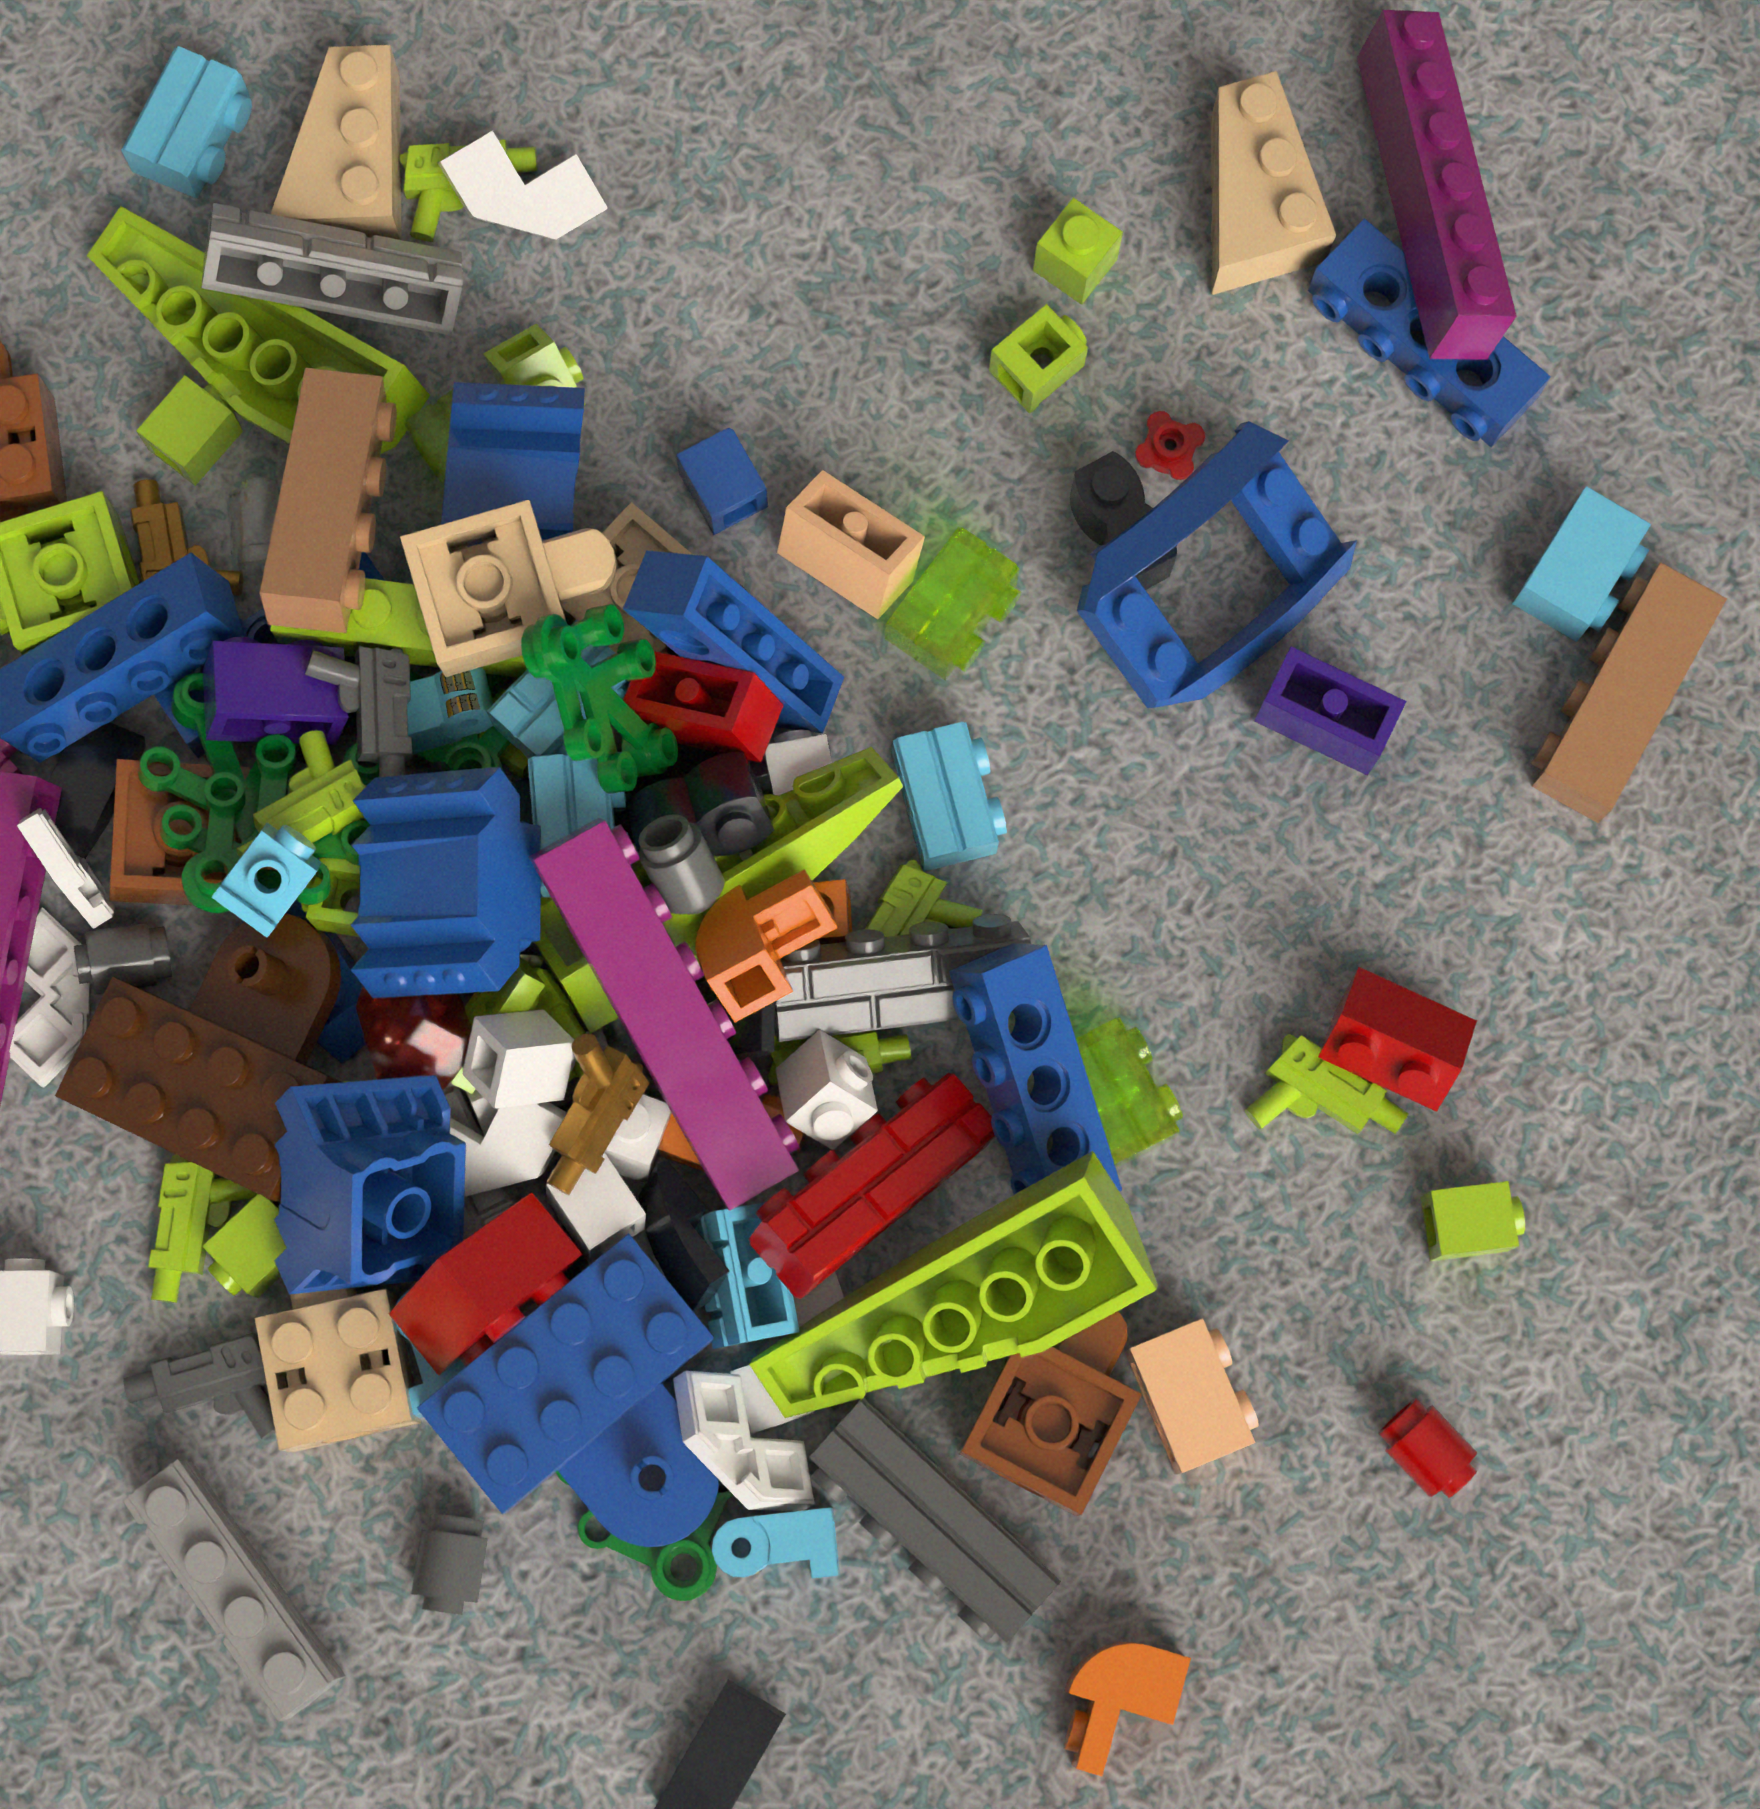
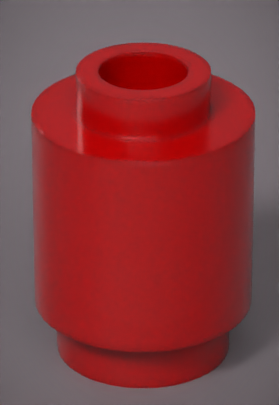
M1417 1398L1412 1399L1400 1409L1378 1433L1388 1444L1385 1451L1429 1497L1436 1495L1440 1491L1448 1498L1452 1497L1477 1472L1470 1464L1477 1451L1433 1405L1426 1408Z

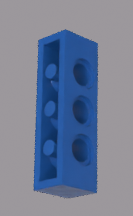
M1365 218L1315 269L1308 291L1313 295L1312 301L1317 310L1332 322L1337 323L1342 319L1359 334V343L1367 354L1380 362H1385L1387 359L1406 374L1404 376L1405 382L1416 396L1425 401L1435 399L1452 414L1451 421L1454 427L1463 436L1472 441H1478L1481 438L1492 448L1539 398L1551 378L1549 374L1504 336L1487 360L1430 359L1427 346L1418 344L1410 334V332L1423 331L1404 251ZM1364 293H1381L1389 300L1391 305L1385 307L1375 306L1366 299ZM1469 370L1476 373L1482 380L1483 385L1470 386L1465 384L1458 377L1457 371Z
M646 550L623 610L680 657L754 672L783 704L775 727L809 730L810 732L823 734L844 676L708 556Z
M190 552L1 668L0 738L41 763L204 665L213 641H224L232 637H244L229 581Z
M1012 943L950 970L949 974L955 990L953 992V1005L958 1017L966 1025L974 1050L972 1056L973 1069L979 1081L985 1086L994 1113L991 1118L992 1129L999 1143L1005 1148L1013 1173L1010 1180L1013 1195L1091 1151L1095 1153L1119 1192L1122 1191L1047 945ZM1013 1010L1015 1016V1025L1013 1031L1010 1034L1008 1029V1019L1010 1013ZM1033 1073L1034 1085L1029 1094L1027 1083L1030 1074ZM1050 1134H1052L1053 1145L1050 1153L1047 1154V1141Z

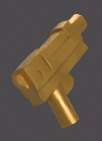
M146 479L135 482L133 488L137 507L131 508L130 515L133 530L138 534L142 562L139 564L142 582L190 552L210 566L208 555L203 547L200 545L188 546L183 511L179 503H161L158 481ZM214 569L229 581L233 596H241L244 583L243 572Z
M592 1034L580 1035L572 1043V1051L584 1074L575 1088L572 1106L548 1144L562 1156L546 1183L566 1195H570L585 1169L594 1174L598 1172L605 1160L602 1155L623 1120L628 1121L649 1085L648 1080L642 1073L643 1065L641 1063L630 1060L626 1054L608 1045L603 1051L597 1038Z

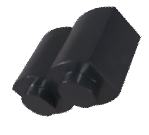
M1114 451L1075 471L1070 492L1072 513L1081 530L1092 541L1101 546L1110 542L1153 509V507L1145 503L1143 485L1135 469L1125 458ZM1177 545L1135 575L1145 590L1170 577L1177 557Z
M740 751L711 757L695 766L684 778H671L653 783L638 791L626 802V810L638 854L641 848L639 836L643 829L652 821L666 815H681L689 823L696 825L700 829L713 857L728 856L746 851L764 841L774 831L761 784L744 752Z

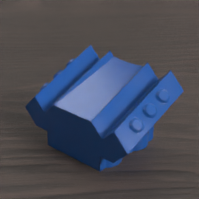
M454 382L441 525L530 500L542 541L573 532V503L580 457L585 388Z
M500 767L374 778L353 800L370 826L352 844V847L359 855L360 906H358V917L352 922L351 926L369 949L353 966L351 971L372 998L499 991L520 966V952L528 948L531 942L540 941L541 878L529 856L541 850V825L520 821V795Z
M436 1075L293 1086L275 1102L287 1132L274 1144L279 1155V1166L281 1167V1204L279 1205V1214L274 1221L286 1245V1249L274 1261L289 1295L418 1281L438 1258L463 1241L466 1142L450 1134L451 1108Z

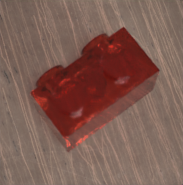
M363 987L355 1008L364 1034L363 1039L367 1044L374 1066L376 1079L436 1075L442 1090H444L465 1063L472 1030L460 994L372 998Z

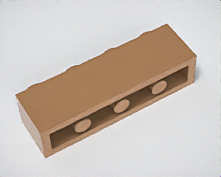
M305 368L260 587V596L268 625L347 633L351 609L360 610L362 607L365 593V572L358 569L361 553H371L373 550L376 517L375 514L369 513L372 496L382 497L384 492L386 459L380 458L383 441H393L397 419L396 404L388 403L386 400L383 376Z
M1661 562L1646 580L1636 575L1617 607L1627 613L1618 631L1607 627L1589 657L1590 661L1598 664L1589 683L1578 679L1561 707L1560 712L1570 717L1560 736L1550 731L1531 762L1533 766L1541 769L1532 787L1599 823L1613 809L1727 598Z

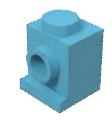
M266 823L211 898L268 937L318 871L322 862L312 856L316 847L305 836L287 825H282L278 831L269 823ZM263 867L275 868L281 875V885L277 888L268 889L258 882L257 871Z

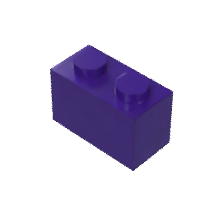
M232 637L224 641H213L203 668L206 740L259 742L268 735L280 734L288 737L293 744H300L299 738L303 734L319 730L325 734L328 745H336L348 720V713L344 712L338 703V686L305 675V670L312 650L345 660L344 647H327L313 640H299L288 645L259 643L250 637Z
M1291 646L1254 722L1368 776L1380 758L1407 701Z

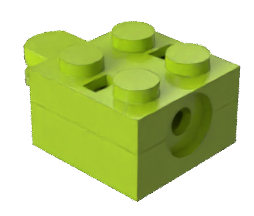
M103 491L0 522V636L10 633L13 645L22 655L140 584L120 515Z

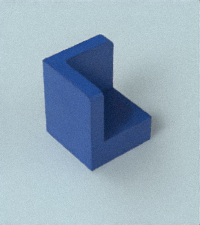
M726 428L676 454L679 475L713 535L768 507L767 488L733 429Z

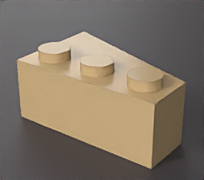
M391 45L328 48L271 211L272 215L363 232L369 238L373 235L402 240L400 75Z
M1277 71L1219 87L1211 115V295L1321 264L1329 255L1336 236Z

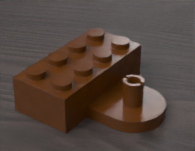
M285 913L268 937L261 934L248 923L243 922L221 944L190 1010L112 977L55 1096L265 1198L281 1203V1167L279 1166V1155L274 1144L287 1130L275 1102L293 1086L343 1083L341 1080L306 1065L335 1005L340 990L341 967L334 945L323 931L317 930L311 923L291 914Z

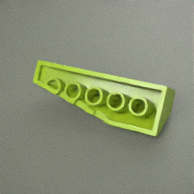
M120 206L87 254V257L243 419L290 445L305 368L383 376L386 400L388 403L396 404L397 419L394 439L392 442L383 441L380 454L398 445L430 397V394L404 364L302 307L201 288L205 253Z
M869 747L796 777L793 781V790L779 796L772 794L764 795L774 831L764 841L746 851L728 856H714L725 880L724 888L714 904L738 885H741L750 899L804 869L813 881L863 832L901 790L903 785L899 777L872 747ZM640 860L632 863V870L642 888L651 884L652 882ZM541 897L540 941L534 942L581 1020L589 1032L593 1033L609 1022L619 1018L551 897ZM711 907L698 914L671 913L672 918L662 923L673 944L677 946L685 941L699 965L700 962L695 947L696 935L703 918Z
M1091 1151L972 1218L870 1280L799 1327L800 1332L788 1334L754 1357L749 1365L784 1418L862 1399L867 1392L897 1385L898 1389L924 1383L926 1377L960 1369L961 1373L986 1367L987 1362L1018 1353H1020L1021 1357L1043 1352L1156 1291L1158 1284L1128 1204L1095 1153Z

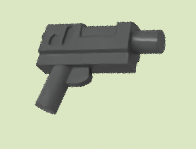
M359 646L355 653V664L312 650L305 675L337 685L338 703L341 709L347 713L356 711L358 761H370L371 763L379 764V777L405 775V764L413 757L412 738L408 737L407 704L411 699L409 655L404 654L403 650L399 648L385 650Z
M255 1333L212 1344L209 1350L173 1360L171 1357L151 1362V1370L125 1377L123 1380L125 1393L130 1403L158 1395L163 1412L170 1413L214 1400V1409L220 1414L230 1415L245 1411L262 1440L276 1433L271 1404L261 1386L267 1383L259 1339Z

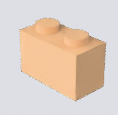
M822 470L786 507L777 554L874 618L879 619L913 582L925 536Z
M1202 1318L1125 1351L1176 1475L1255 1443L1250 1430L1259 1426L1258 1420L1246 1392L1242 1389L1234 1393L1224 1369L1232 1365V1359L1226 1342L1218 1328L1208 1331Z

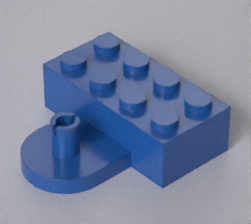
M629 1233L417 1407L418 1411L501 1514L509 1512L558 1471L601 1525L612 1535L633 1545L658 1547L680 1541L694 1532L707 1518L717 1496L719 1479L683 1443L677 1402L662 1384L713 1341L714 1336Z

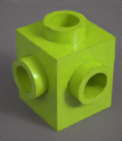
M537 324L483 353L498 384L577 387L576 383L584 379L576 360L568 348L563 347L558 350L555 342Z

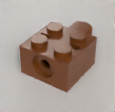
M0 341V522L67 502L55 398L38 373L13 377L11 355Z
M117 759L109 901L194 906L185 896L182 886V872L187 862L198 853L189 849L177 850L166 845L160 836V825L164 813L170 807L187 805L199 813L202 819V827L208 829L210 812L166 790L157 792L146 788L138 777L140 760ZM153 762L147 766L148 770L155 776L163 777L171 773L170 768L162 762ZM180 763V767L206 780L213 775L210 765ZM241 767L246 780L250 767ZM181 819L174 820L169 824L171 830L179 835H187L193 831L191 825ZM234 830V841L239 843L237 835ZM263 867V868H261V869H267V870H276L275 868H272V867ZM222 872L211 873L205 876L204 880L208 883H219L225 879L227 874Z
M1117 1311L1043 1352L1021 1357L1020 1353L1008 1356L959 1455L1074 1516L1082 1515L1142 1396L1140 1392L1109 1377L1128 1338L1127 1324L1121 1313ZM1005 1395L1009 1396L1002 1410H999L998 1408L1000 1407ZM1094 1442H1096L1099 1445L1093 1457L1090 1458L1088 1457V1454Z

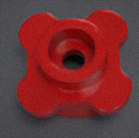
M1154 412L1147 419L1146 426L1149 432L1145 442L1136 448V461L1143 468L1152 467L1160 473L1170 474L1176 480L1186 479L1194 470L1192 457L1196 448L1203 445L1205 432L1197 423L1193 422L1185 425L1172 420L1167 412ZM1173 441L1176 444V448L1168 450L1165 448L1164 443Z

